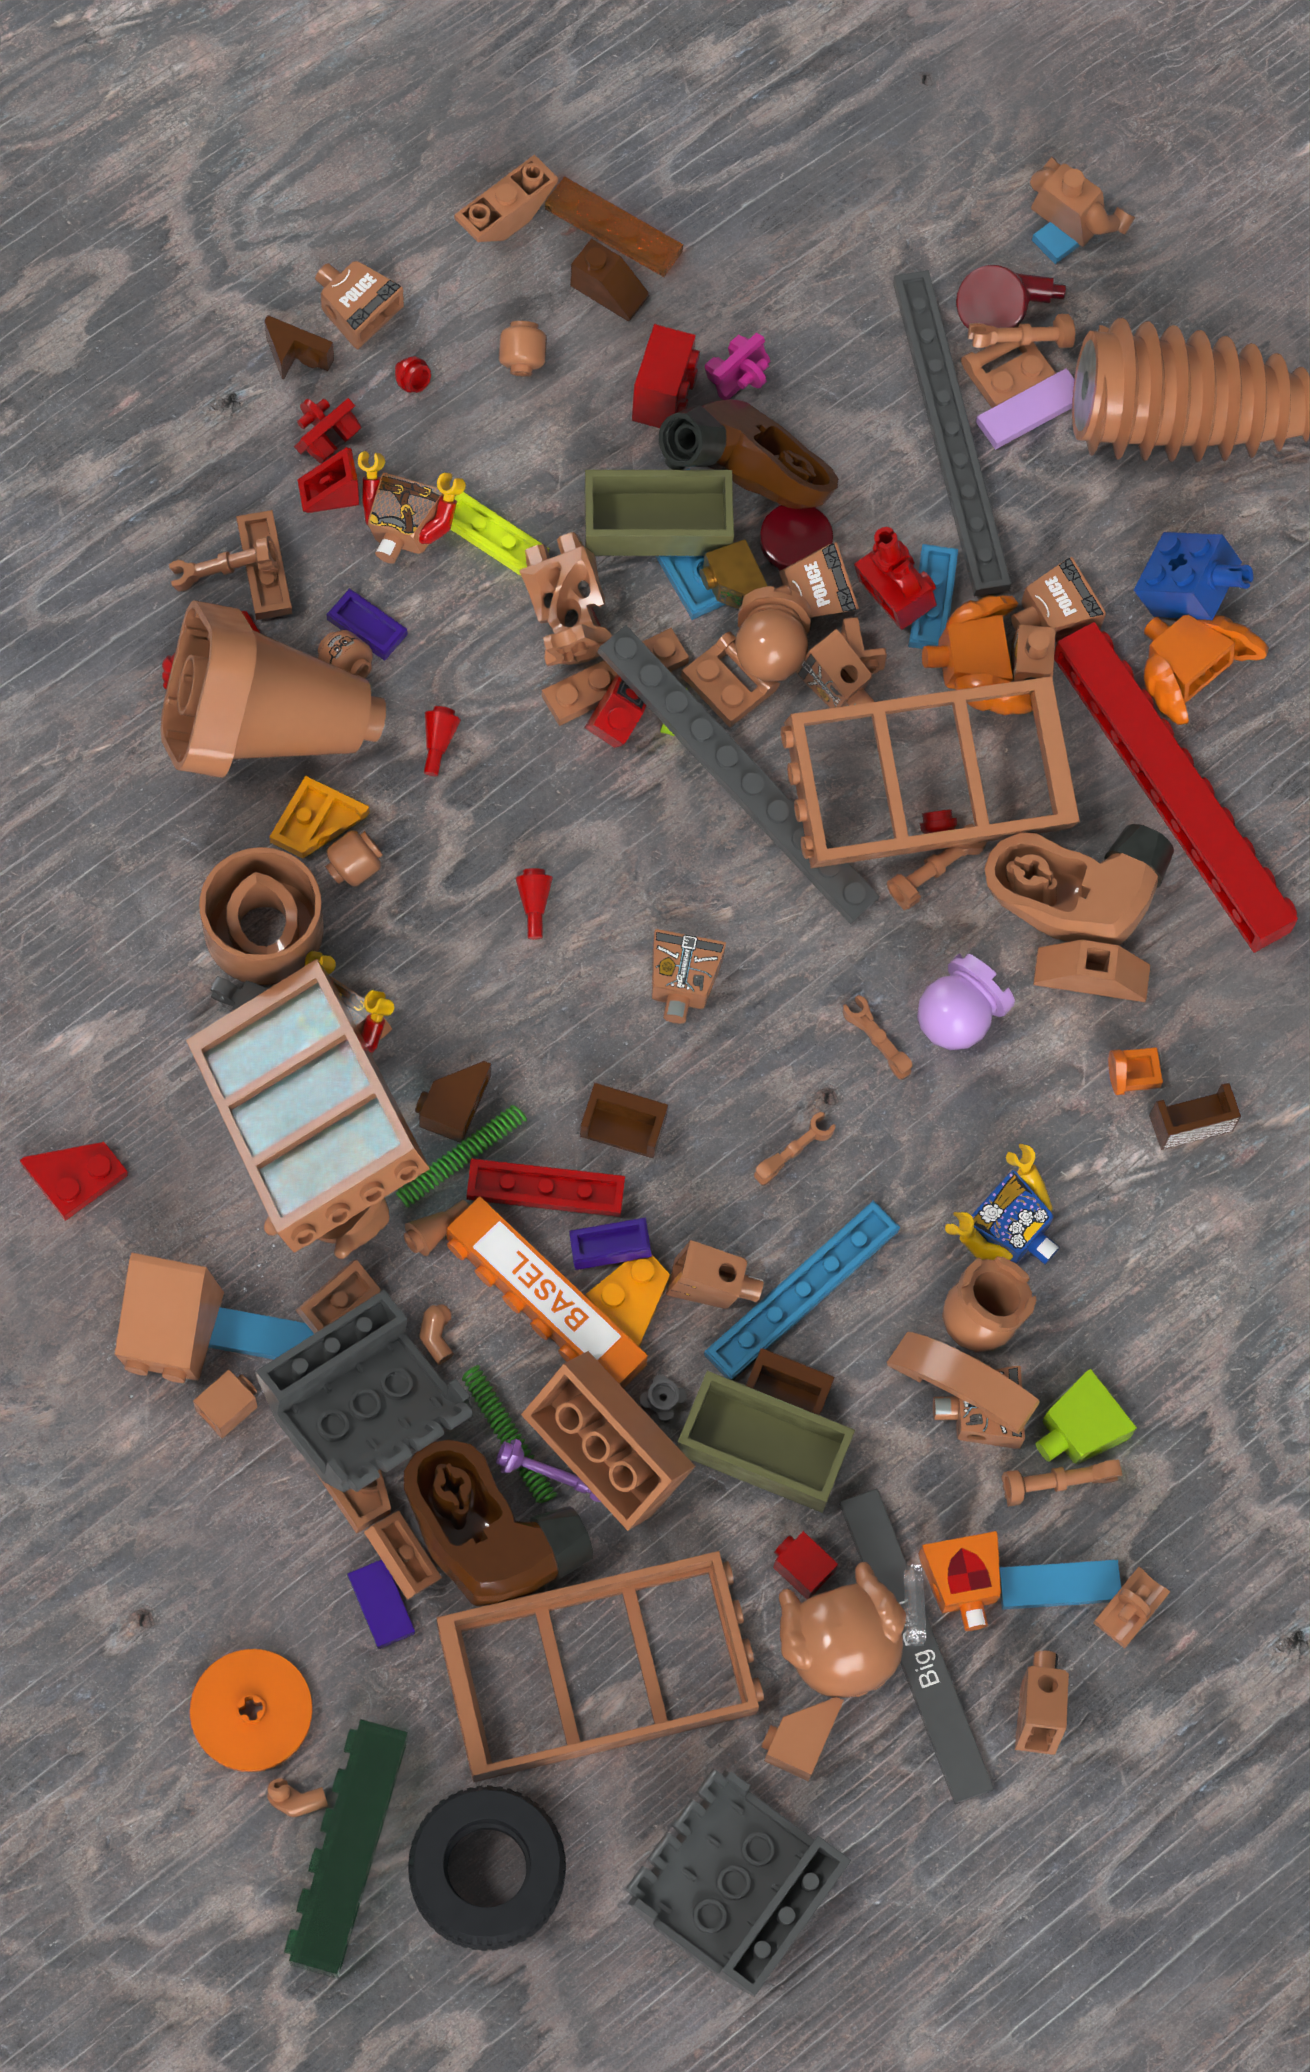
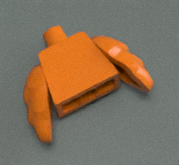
M988 595L978 601L969 600L962 604L949 617L946 628L939 638L938 646L923 647L922 664L924 668H942L945 686L956 690L1011 682L1013 676L1003 617L1018 606L1017 600L1013 596ZM1029 694L966 703L974 709L980 711L989 710L1004 716L1009 714H1027L1033 710Z
M1183 615L1171 626L1159 617H1155L1144 629V634L1152 640L1149 646V658L1144 668L1146 691L1155 700L1159 711L1167 715L1171 721L1177 725L1188 724L1186 702L1227 669L1234 659L1238 661L1265 659L1269 647L1250 628L1234 623L1230 618L1222 615H1215L1213 620H1198L1190 615Z

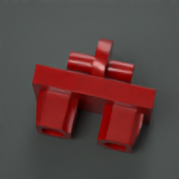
M323 398L317 404L309 399L303 401L300 404V408L304 415L297 420V423L302 429H305L310 424H313L314 427L294 446L301 455L307 450L319 463H323L337 450V447L325 435L329 430L333 428L346 443L362 428L351 412L355 407L353 402L347 398L330 414L325 416L324 412L330 408V404L326 399Z

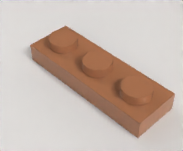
M273 511L236 516L242 551L255 548L257 539L269 536L274 542L278 556L279 571L262 573L257 563L246 565L256 620L292 614Z

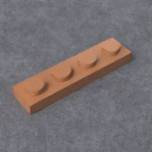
M672 628L642 641L670 672L689 662V656ZM603 660L543 689L542 698L558 725L561 726L596 709L617 673Z

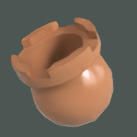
M774 586L758 588L744 596L738 611L739 630L736 636L735 649L742 668L748 674L764 682L784 681L800 670L808 653L807 634L810 631L811 608L804 597L793 590L791 595L783 592H774Z
M997 1256L995 1260H981V1258L973 1261L962 1273L959 1282L948 1291L942 1313L947 1333L959 1346L974 1352L993 1351L1005 1345L1014 1336L1016 1329L1033 1313L1037 1301L1036 1296L1032 1297V1291L1027 1283L1030 1280L1028 1274L1016 1263L1004 1257Z

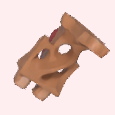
M574 532L559 536L557 542L561 554L550 558L548 549L544 544L526 549L527 567L520 569V574L530 595L538 622L549 623L554 634L543 637L546 648L544 659L547 666L557 664L573 665L593 660L600 656L597 653L599 647L613 636L607 628L601 627L592 608L593 606L602 607L605 605V596L599 582L595 555L584 547L581 539ZM582 580L589 584L590 593L588 597L579 588V583ZM553 593L550 608H547L544 598L546 594ZM574 609L578 612V621L573 627H567L565 625V616L568 611Z

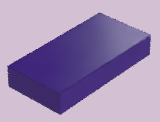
M350 588L326 614L329 622L340 630H348L368 644L374 654L384 661L408 635L407 628Z
M646 1217L569 1231L575 1270L652 1257Z
M382 1559L347 1573L378 1650L415 1634L393 1577Z

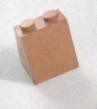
M131 1253L115 1355L125 1366V1370L137 1375H147L148 1371L161 1373L163 1378L177 1383H184L185 1379L199 1381L224 1295V1291L207 1267Z

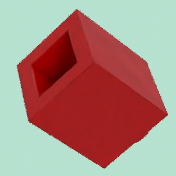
M804 1531L796 1539L789 1535L774 1551L778 1557L773 1568L806 1599L811 1598L835 1573L838 1563Z

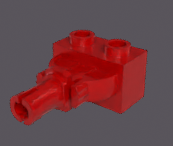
M882 527L875 532L874 541L876 544L873 545V551L854 563L859 582L902 631L937 606L933 593L936 586L925 571L919 573L913 566L915 562L908 548L898 540L897 534L894 533L893 529Z

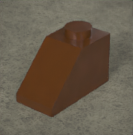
M592 238L571 263L570 286L628 322L649 297V292L623 258Z
M482 1061L433 1081L429 1093L422 1091L415 1108V1112L419 1113V1127L462 1143L491 1078V1063Z

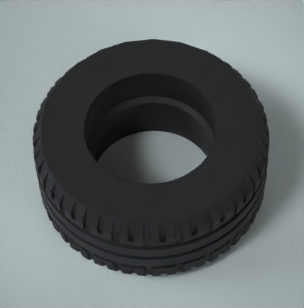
M481 1785L476 1788L470 1787L465 1791L460 1790L456 1794L449 1795L446 1800H441L438 1805L432 1808L430 1813H427L425 1819L419 1824L409 1853V1883L413 1899L422 1917L431 1928L435 1929L436 1933L442 1935L447 1941L450 1940L453 1944L461 1945L464 1948L469 1947L471 1950L487 1951V1949H492L494 1951L501 1948L506 1949L508 1946L513 1947L517 1943L525 1941L526 1938L533 1936L535 1932L539 1931L547 1923L550 1916L554 1913L565 1881L566 1857L564 1845L551 1817L546 1814L543 1808L539 1807L538 1803L533 1802L528 1796L524 1797L522 1793L515 1792L510 1788H507V1790L503 1789L502 1786L493 1787L487 1785V1787H483ZM495 1830L505 1833L519 1845L525 1857L526 1876L520 1890L509 1901L498 1906L480 1907L468 1903L456 1893L449 1879L448 1863L454 1847L462 1838L475 1831Z

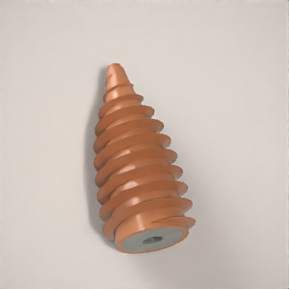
M1118 318L1113 322L1108 332L1089 331L1082 343L1076 366L1072 398L1074 435L1077 440L1086 441L1091 456L1095 454L1101 442L1112 443L1117 460L1121 459L1128 444L1138 445L1143 461L1148 460L1154 446H1164L1170 462L1175 460L1182 446H1191L1196 462L1202 460L1208 446L1215 445L1218 446L1223 461L1229 458L1234 445L1245 443L1250 458L1256 455L1260 443L1273 440L1277 451L1280 452L1285 440L1288 438L1302 436L1305 442L1308 441L1310 435V376L1304 367H1298L1292 373L1288 372L1287 364L1279 353L1272 354L1264 364L1259 348L1253 343L1247 344L1238 355L1235 344L1230 337L1223 336L1219 338L1213 348H1211L1206 333L1202 330H1197L1185 344L1181 330L1175 325L1169 326L1159 339L1157 331L1150 321L1142 323L1133 336L1127 320Z

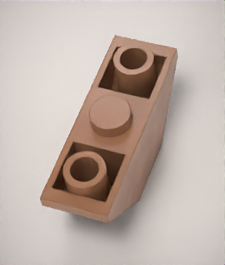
M533 155L454 215V219L477 242L505 241L532 220L557 184L558 177L539 158Z
M1076 940L1038 947L1033 985L1146 1002L1150 964L1119 945Z

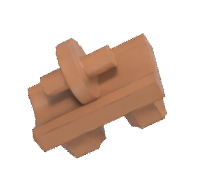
M1138 1567L1093 1623L1125 1649L1170 1591L1158 1584L1142 1568Z

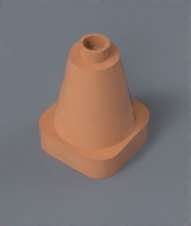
M196 600L190 603L183 619L161 715V740L176 770L223 778L228 773L233 759L356 753L361 747L363 740L372 742L379 740L385 724L386 702L384 698L371 696V687L368 680L253 631L238 608Z

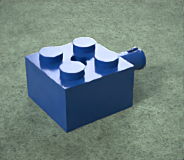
M1163 532L1134 591L1153 617L1181 618L1183 615H1190L1198 620H1213L1229 587L1247 589L1251 586L1248 582L1253 581V570L1249 565H1241L1242 561L1223 534Z

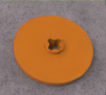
M261 1649L235 1651L215 1661L199 1678L190 1702L191 1726L201 1748L217 1763L241 1772L267 1770L289 1759L304 1742L312 1721L311 1694L300 1671L284 1657ZM253 1700L255 1706H263V1709L257 1712V1719L249 1720V1717L245 1714L240 1715V1711L246 1709L245 1702Z

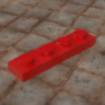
M471 1158L466 1200L475 1201L480 1196L484 1201L490 1203L621 1217L625 1176Z

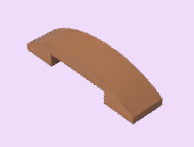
M907 1332L887 1361L889 1367L918 1382L924 1379L983 1410L986 1418L1017 1434L1021 1432L1040 1403L1039 1399L983 1362L945 1343L917 1333Z

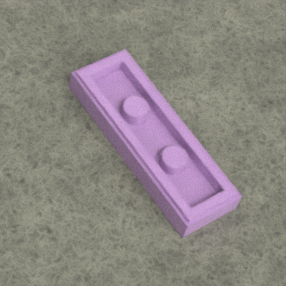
M1065 368L977 416L976 423L996 450L1071 409L1074 378Z

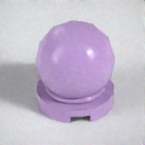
M959 953L948 964L950 976L938 978L926 987L919 1000L917 1019L923 1033L934 1045L947 1050L967 1049L982 1040L991 1026L992 1015L997 1017L1005 1016L1015 1003L1011 990L1007 988L1002 992L999 986L992 980L997 975L994 970L971 954H967L963 958Z

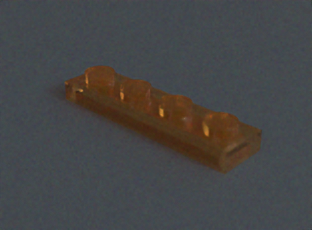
M565 176L545 201V210L662 277H665L683 252L682 243Z

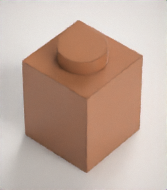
M228 1369L194 1399L193 1403L196 1412L223 1439L257 1408L256 1397L254 1396L257 1390L243 1374L237 1378Z

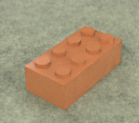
M589 1351L564 1363L521 1414L627 1531L652 1517L696 1467Z

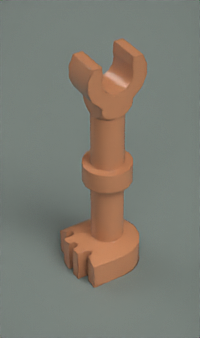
M1058 314L1055 321H1053L1054 327H1031L1028 323L1019 324L1018 327L996 328L985 324L972 323L969 324L968 339H973L972 346L976 348L988 347L996 342H1018L1019 345H1030L1031 342L1055 341L1059 348H1072L1075 342V325L1069 314Z
M269 536L257 539L255 548L233 554H230L228 551L219 553L218 558L197 564L186 563L182 560H176L169 564V568L175 574L184 572L180 579L171 581L172 586L177 591L188 590L194 582H197L202 577L220 572L223 575L233 573L235 568L253 563L258 564L259 570L262 573L279 571L277 551L273 540Z
M968 824V825H966V826L963 827V828L975 827V826H974L973 824ZM987 842L949 847L939 855L932 854L924 860L922 867L909 876L904 877L901 874H897L888 880L887 887L890 894L904 911L910 909L921 898L920 892L916 888L932 877H940L946 872V867L960 857L967 854H980L983 852Z
M1117 1459L1071 1470H1064L1063 1467L1052 1468L1051 1473L1023 1477L1018 1470L1007 1471L1001 1477L1005 1499L1007 1498V1505L1009 1507L1020 1505L1024 1500L1026 1492L1051 1488L1058 1492L1067 1490V1486L1090 1482L1118 1481V1476H1122L1120 1461Z

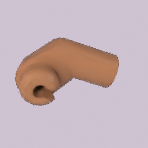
M443 1304L432 1305L424 1312L419 1333L420 1340L438 1365L446 1362L454 1355L442 1337L444 1326L451 1320V1311Z

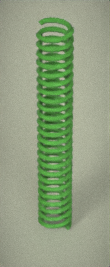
M510 1105V1109L506 1108L505 1112L500 1113V1116L497 1115L495 1119H491V1123H486V1127L481 1126V1130H476V1134L472 1133L471 1137L466 1138V1141L463 1140L461 1144H457L456 1148H452V1152L447 1151V1155H442V1159L438 1158L437 1162H432V1166H429L430 1169L418 1176L412 1182L403 1185V1188L400 1187L396 1195L406 1207L410 1208V1204L402 1192L411 1204H415V1200L408 1193L407 1189L416 1200H420V1197L412 1188V1185L420 1196H425L417 1182L426 1193L430 1192L421 1177L426 1181L430 1189L434 1190L435 1187L427 1175L430 1176L436 1186H439V1182L431 1170L440 1182H444V1178L437 1171L436 1167L439 1168L446 1179H449V1175L441 1163L450 1175H454L452 1168L459 1172V1168L451 1159V1156L460 1168H464L462 1161L465 1164H469L468 1159H474L472 1154L475 1157L479 1155L477 1151L483 1154L481 1146L488 1150L487 1144L493 1147V1142L498 1143L497 1137L503 1139L502 1134L508 1135L506 1129L512 1132V1127L517 1129V1124L522 1125L521 1119L513 1109L521 1115L523 1121L527 1122L525 1114L517 1106ZM489 1127H491V1128L493 1129V1131H494V1133L496 1134V1136L493 1134V1132L490 1130ZM480 1134L483 1136V1138L485 1139V1141L487 1142V1144H486V1143L484 1142V1140L480 1137ZM460 1148L464 1151V1153L466 1154V1156L468 1157V1159H467V1158L465 1157V1155L461 1152ZM456 1153L459 1154L462 1161L457 1157ZM446 1160L449 1161L452 1168L447 1164Z
M480 1365L469 1369L463 1375L462 1381L466 1382L465 1386L469 1387L468 1391L472 1392L471 1396L475 1397V1402L478 1403L481 1412L485 1413L484 1418H488L487 1423L491 1424L490 1427L494 1429V1434H498L497 1439L501 1440L500 1444H503L504 1441L510 1443L511 1440L520 1439L522 1434H516L518 1428H514L515 1423L509 1424L512 1418H507L508 1412L503 1413L506 1407H501L503 1402H497L499 1397H494L496 1392L492 1391L493 1386H488L490 1381H485L487 1376H481L484 1371L479 1370ZM520 1439L522 1444L525 1442V1439ZM528 1444L521 1446L523 1451L528 1448ZM531 1450L524 1451V1456L529 1455ZM529 1455L527 1458L534 1459L535 1455ZM519 1467L516 1469V1471H520L519 1476L523 1477L522 1480L526 1482V1487H530L529 1492L533 1493L532 1497L536 1498V1503L547 1502L557 1495V1492L549 1494L554 1489L552 1486L547 1488L551 1483L550 1481L543 1483L547 1480V1476L541 1477L542 1474L536 1473L532 1477L527 1478L535 1473V1471L529 1470L524 1473L527 1468ZM543 1483V1484L540 1485L538 1488L533 1489L535 1486H537V1485Z

